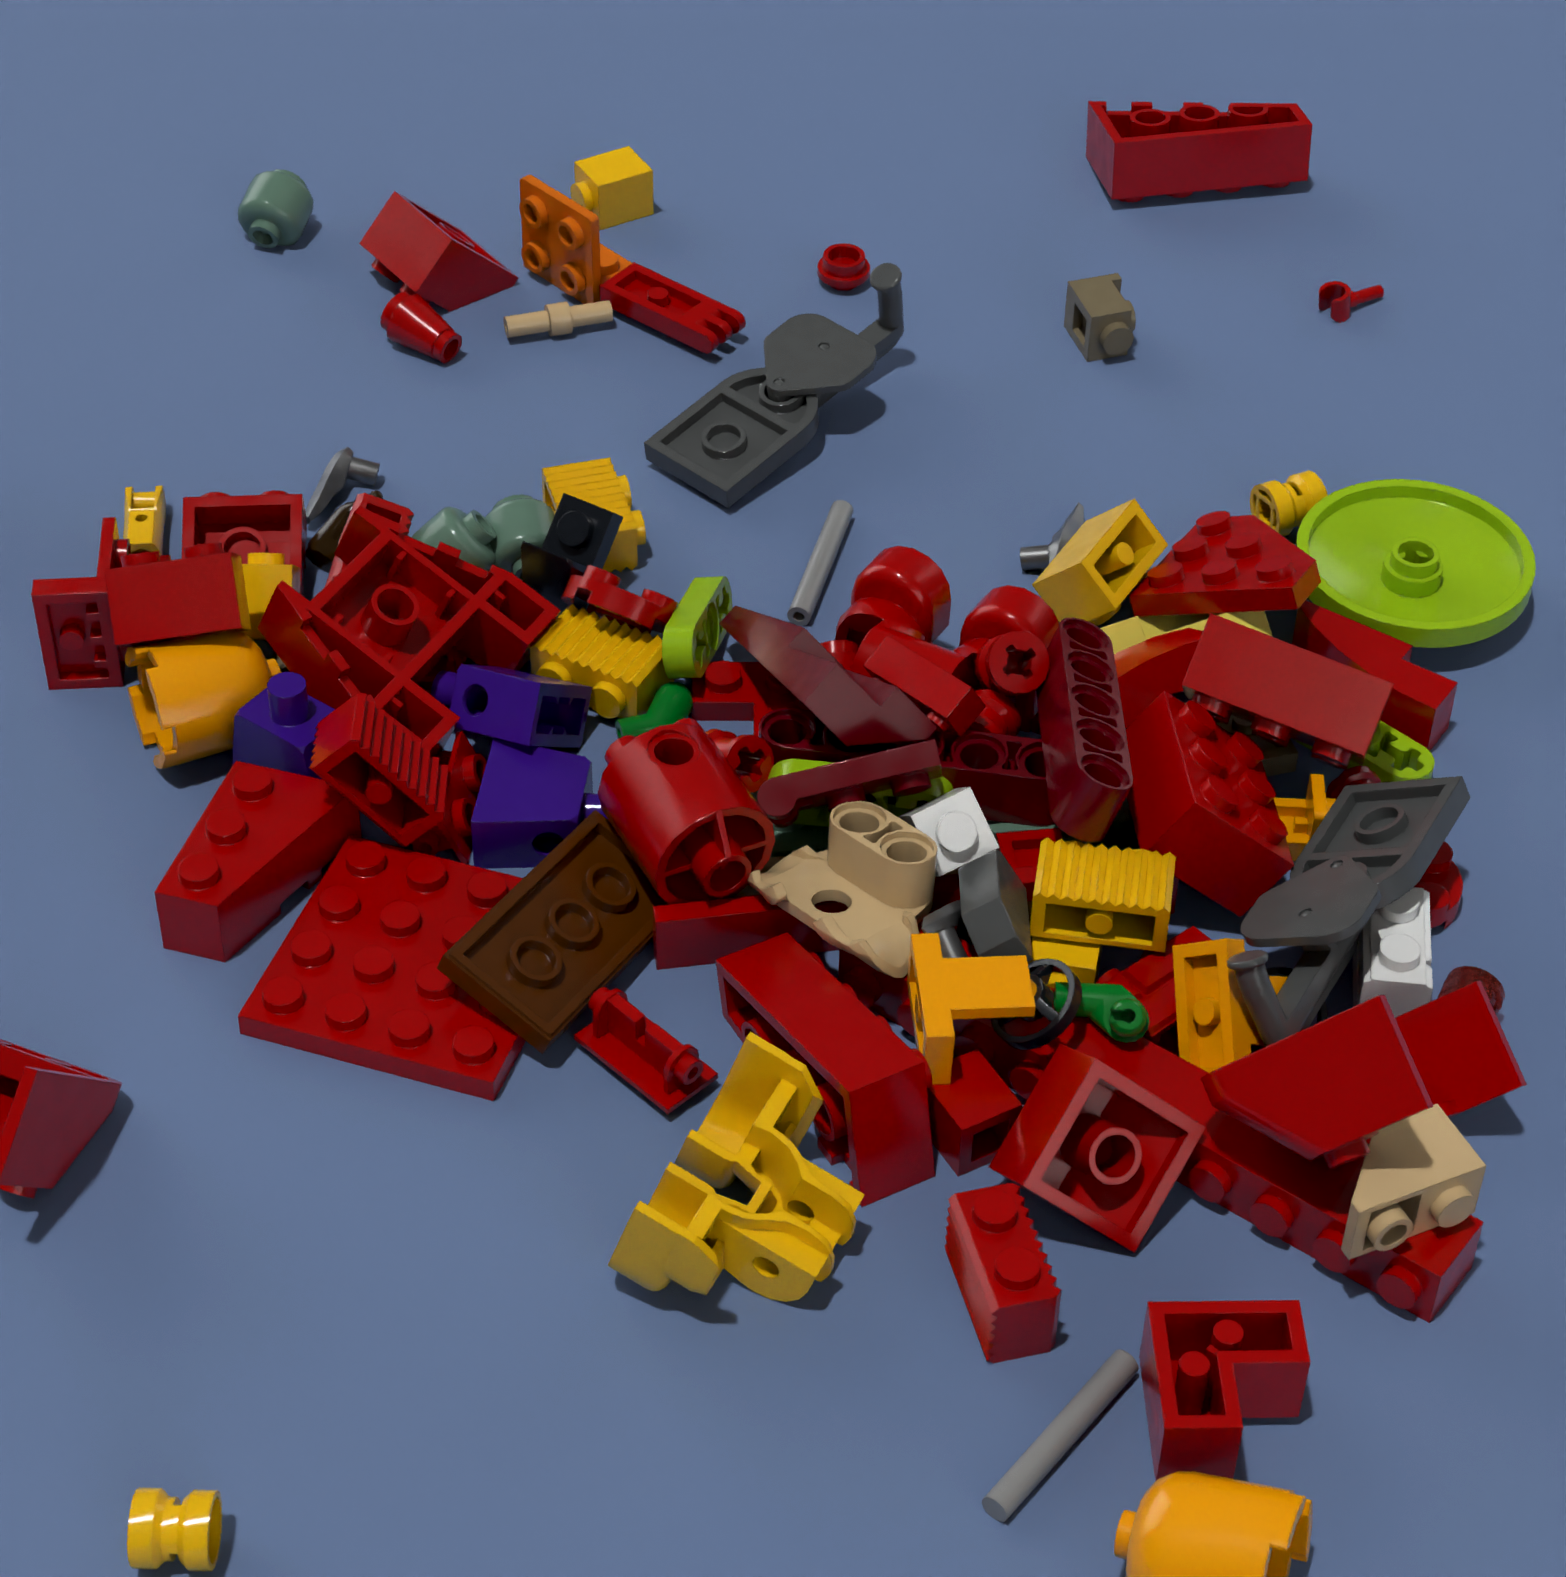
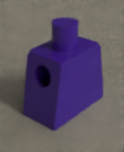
M461 664L457 669V673L441 670L437 673L432 683L431 695L460 717L455 728L527 746L581 748L593 687L496 666Z
M282 672L274 675L269 679L267 688L242 706L234 717L232 766L237 760L322 779L309 768L312 763L310 759L313 756L311 751L315 747L312 743L316 739L314 735L317 732L315 729L317 724L335 709L308 695L306 680L300 674Z
M493 738L471 818L474 866L485 869L536 867L594 810H597L607 818L601 809L598 794L593 793L592 762L585 756Z

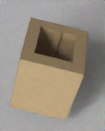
M1434 1104V1107L1383 1128L1378 1131L1377 1135L1371 1137L1369 1143L1371 1153L1366 1155L1351 1201L1341 1247L1348 1260L1374 1250H1391L1399 1246L1407 1238L1438 1226H1455L1475 1212L1487 1165L1438 1104Z

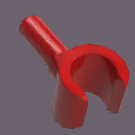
M1327 282L1319 289L1318 308L1323 311L1331 308V318L1339 323L1345 322L1350 317L1352 307L1383 297L1384 289L1381 285H1375L1353 292L1343 282Z

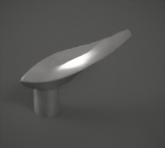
M349 447L338 451L325 468L307 505V524L314 520L328 505L331 498L344 488L347 479L375 486L380 464L353 457L354 452Z
M1079 502L1067 517L1061 529L1052 536V541L1049 545L1020 548L1022 570L1046 568L1084 523V507Z
M956 900L924 917L921 930L924 933H939L943 958L968 957L957 935L960 925L964 923L961 917L960 900Z

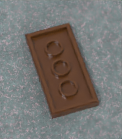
M594 810L443 955L437 969L543 1054L588 1008L589 1000L594 992L599 988L608 987L653 941V906L669 904L658 895L610 821L597 810Z

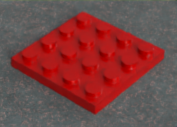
M349 835L239 1012L240 1034L495 1101L526 1041L439 971L437 966L443 955L523 878Z

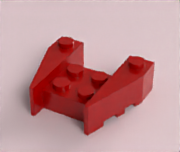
M359 506L354 511L334 553L348 565L311 601L282 580L275 588L258 629L288 670L304 677L308 695L337 709L355 694L366 693L367 701L376 702V709L385 710V717L394 718V725H402L403 733H413L412 741H422L421 748L431 749L430 757H434L439 752H442L460 717L421 688L418 683L453 646L477 665L496 666L519 671L530 660V647L551 626L561 610L513 573L493 564L489 571L459 559L461 550L443 542H439L437 548L400 533L401 524Z

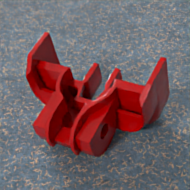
M894 546L881 551L857 576L851 593V606L838 621L835 640H849L858 645V650L850 669L852 672L872 678L863 665L884 639L890 636L968 684L976 691L978 689H985L980 684L975 673V659L979 649L987 640L1010 631H1026L1036 635L1045 644L1047 649L1059 626V621L1051 607L1040 596L1025 588L1006 585L993 588L966 616L960 633V643L957 648L949 650L933 644L949 625L951 608L950 585L942 569L929 556L914 548ZM1021 661V662L1019 663V664H1020V668H1019V671H1018L1019 675H1023V674L1021 673L1022 662H1023V661ZM1036 689L1026 694L1007 697L1019 710L1022 718L1021 731L1028 733L1032 730L1031 719L1038 713Z

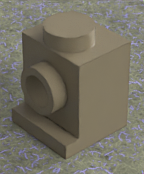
M1118 273L1068 281L1064 327L1087 362L1127 355L1128 349L1133 343L1134 335L1132 332L1136 325L1135 311L1132 303L1129 300H1125L1120 293L1122 278Z

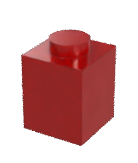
M978 1048L953 1058L950 1084L932 1085L931 1088L927 1089L932 1144L959 1177L992 1162L1022 1110L1023 1104Z

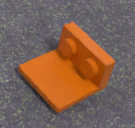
M530 174L520 179L519 209L522 224L523 247L521 253L523 266L583 304L600 302V285L632 264V262L600 243L599 218L595 213Z

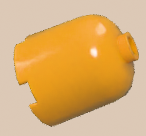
M234 630L167 639L128 647L125 654V664L128 667L137 666L139 685L127 688L143 746L156 743L160 751L159 755L154 756V766L164 769L233 749L234 717L242 706L267 688V683L271 677L281 673L277 661L274 658L266 660L261 648L250 636Z
M1177 1471L1156 1480L1143 1495L1137 1512L1126 1509L1123 1511L1116 1531L1114 1555L1117 1558L1127 1560L1126 1577H1289L1291 1559L1303 1562L1308 1560L1313 1503L1312 1500L1306 1499V1496L1295 1494L1294 1490L1200 1472Z

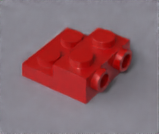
M272 490L260 495L230 496L222 492H210L201 497H183L181 559L185 558L184 547L206 543H222L223 553L233 552L241 555L242 564H247L248 553L285 554L284 564L300 567V594L304 596L307 516L302 494H289L284 491Z

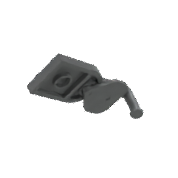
M883 263L873 269L870 274L871 286L877 291L879 318L857 335L818 314H800L788 319L764 339L765 368L745 370L720 382L644 442L646 459L725 507L729 508L811 441L819 426V407L838 392L846 391L858 383L874 369L876 362L897 344L904 332L903 298L900 283L902 273L900 268L892 263Z
M1462 776L1345 786L1291 869L1290 880L1266 891L1256 900L1241 923L1240 930L1245 942L1254 947L1302 946L1304 953L1277 995L1266 970L1265 963L1269 960L1266 951H1245L1235 954L1227 960V966L1229 969L1234 970L1242 997L1265 1046L1271 1045L1310 1026L1354 955L1361 930L1373 912L1398 900L1420 881L1471 798Z

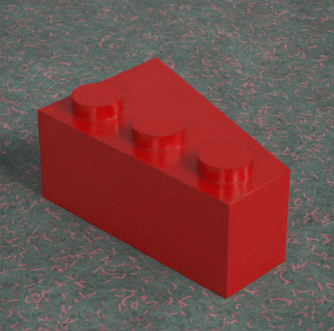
M236 760L154 892L163 947L216 961H228L281 914L280 904L301 886L309 890L322 879L321 868L338 854L349 835L362 838L359 810L323 779Z

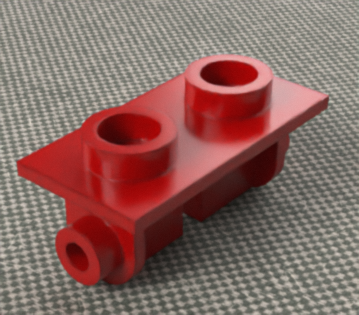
M463 731L456 733L452 752L442 751L437 756H434L440 757L439 764L448 765L444 820L411 844L414 851L432 856L436 855L439 851L453 849L461 863L467 864L469 863L472 850L471 818L487 761L481 754H476Z
M602 987L591 996L588 1007L593 1011V1022L574 1034V1040L666 1114L671 1113L718 1079V1073L699 1059V1053L691 1044L683 1045L659 1025L649 1020L645 1014L628 1002V997L622 990L618 988L609 990L607 987Z

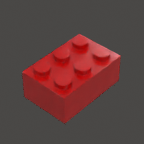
M1210 613L1181 685L1186 698L1205 708L1216 722L1227 725L1231 715L1252 723L1250 726L1252 735L1285 748L1290 738L1312 746L1310 751L1312 753L1311 758L1345 771L1350 761L1361 766L1363 765L1391 696L1394 683Z
M1164 690L1126 729L1133 775V784L1127 799L1139 847L1151 852L1157 850L1162 856L1171 852L1176 857L1174 871L1176 878L1237 916L1242 917L1263 893L1272 888L1294 866L1286 840L1288 831L1279 818L1273 799L1276 793L1267 780L1262 764L1264 759L1263 752L1244 733L1235 732L1231 734L1217 725L1210 713L1198 703L1188 701L1185 704Z

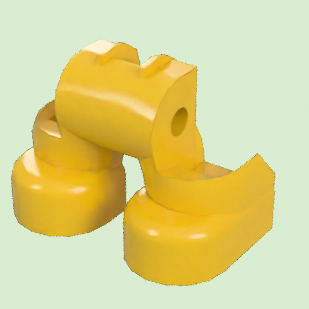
M752 1032L748 1034L715 1102L698 1131L696 1132L691 1129L675 1163L670 1162L665 1169L648 1205L639 1200L611 1256L608 1264L610 1268L651 1291H660L666 1288L671 1280L687 1290L702 1295L708 1294L722 1270L725 1269L753 1292L768 1299L783 1302L799 1300L809 1291L815 1280L822 1282L831 1274L835 1260L833 1248L836 1244L843 1246L855 1233L856 1218L854 1213L865 1194L806 1160L797 1149L824 1101L805 1064L792 1058L788 1053ZM738 1177L754 1195L748 1205L716 1194L712 1187L717 1189L726 1188Z

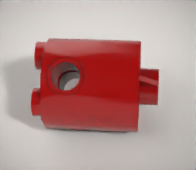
M684 718L674 724L658 726L636 737L631 735L623 736L609 746L605 754L608 766L602 774L598 789L601 809L658 895L668 904L731 898L749 885L746 881L752 871L759 869L761 872L770 859L775 843L773 824L716 743L695 719Z

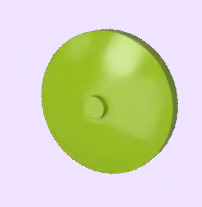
M1384 479L1358 483L1337 490L1321 499L1307 512L1298 529L1296 546L1314 558L1317 563L1321 583L1308 597L1313 604L1413 645V647L1445 648L1461 646L1484 640L1501 632L1516 621L1528 604L1535 578L1536 562L1532 546L1520 527L1509 516L1489 502L1468 492L1427 481Z

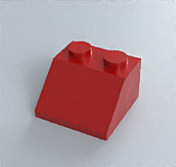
M396 191L392 193L359 243L375 257L371 264L374 269L395 283H398L399 280L404 282L399 289L401 292H407L410 295L419 294L428 304L431 301L448 311H453L513 287L518 280L514 273L464 231Z
M1060 1043L989 1168L1135 1253L1206 1127L1098 1059Z

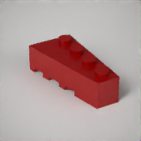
M1088 101L1086 158L1112 200L1138 202L1145 196L1156 195L1182 198L1190 196L1193 192L1216 190L1223 193H1233L1239 191L1242 187L1264 185L1270 188H1283L1288 186L1290 182L1308 181L1312 123L1296 103H1230L1228 112H1219L1215 107L1203 105V102H1183V108L1179 112H1169L1152 109V102H1131V111H1106V101Z
M788 932L716 959L722 1013L742 1043H744L748 1034L752 1032L807 1066L824 1100L813 1120L816 1129L821 1137H818L817 1146L831 1166L842 1161L847 1164L852 1172V1180L849 1181V1185L865 1194L859 1204L861 1207L935 1177L927 1089L932 1086V1074L925 1057L918 1049H910L892 1031L889 1023L883 1016L874 1015L858 999L855 991L849 984H842L824 967L823 962L815 952H808Z

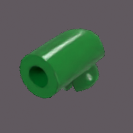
M669 682L662 685L656 691L647 713L616 720L617 739L628 735L636 737L658 726L674 724L678 720L688 718L693 710V698L690 690L679 682Z
M1055 982L1053 1009L1057 1013H1060L1066 1002L1069 989L1068 982ZM1081 983L1082 998L1075 1017L1089 1018L1115 1041L1124 1043L1135 1042L1144 1036L1149 1026L1148 1012L1125 987L1119 984Z

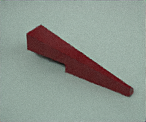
M736 605L719 623L846 746L927 740L937 729V726L898 687L846 670L804 627Z

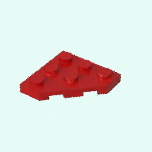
M1216 511L1198 518L1195 526L1172 546V550L1157 566L1148 571L1144 580L1129 594L1134 617L1299 609L1321 583V579L1314 558L1256 516H1230V513L1227 511Z

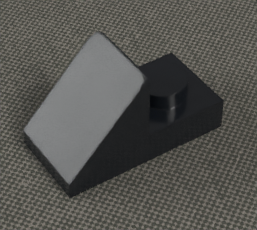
M563 493L542 548L525 541L522 542L523 582L560 609L559 616L569 606L561 600L570 576H583L587 565L603 569L623 517ZM576 597L573 603L578 610L583 607L586 610L588 606L587 602Z

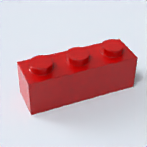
M890 636L884 639L863 665L873 679L898 687L937 726V730L942 733L948 729L962 737L986 707L971 686Z

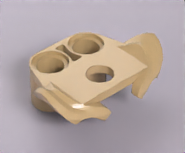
M865 801L845 802L837 805L831 811L829 817L828 850L815 852L808 845L803 846L781 859L765 873H760L759 869L752 871L746 882L751 888L757 890L769 904L782 908L815 930L826 942L849 954L855 955L878 972L893 978H903L908 973L911 934H920L918 924L929 914L933 906L938 848L935 841L928 835L881 806ZM832 900L841 902L849 908L839 913H828L818 910L814 905L822 901Z

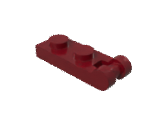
M935 739L773 777L766 780L760 786L757 793V802L771 820L773 827L785 828L797 820L801 810L827 804L828 811L831 812L839 804L854 801L867 802L866 795L889 789L892 790L894 797L909 796L926 791L932 787L931 779L942 777L941 761Z

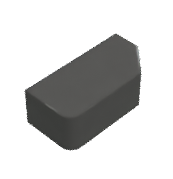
M994 849L959 867L961 917L978 956L1026 955L1027 962L1033 960L1026 887L1001 851Z

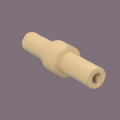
M610 300L569 306L567 301L546 304L542 311L504 316V329L507 338L548 332L550 337L571 334L574 327L612 322L613 310Z

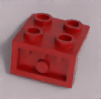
M106 517L102 520L96 577L33 580L31 597L49 690L123 687L125 654L128 647L115 646L104 570L122 567L121 556L132 554L129 539H119L116 517Z

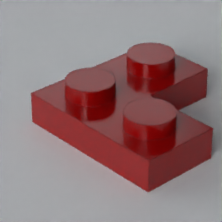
M710 662L701 678H692V719L696 721H753V735L759 737V723L762 717L770 711L780 708L809 710L759 662Z

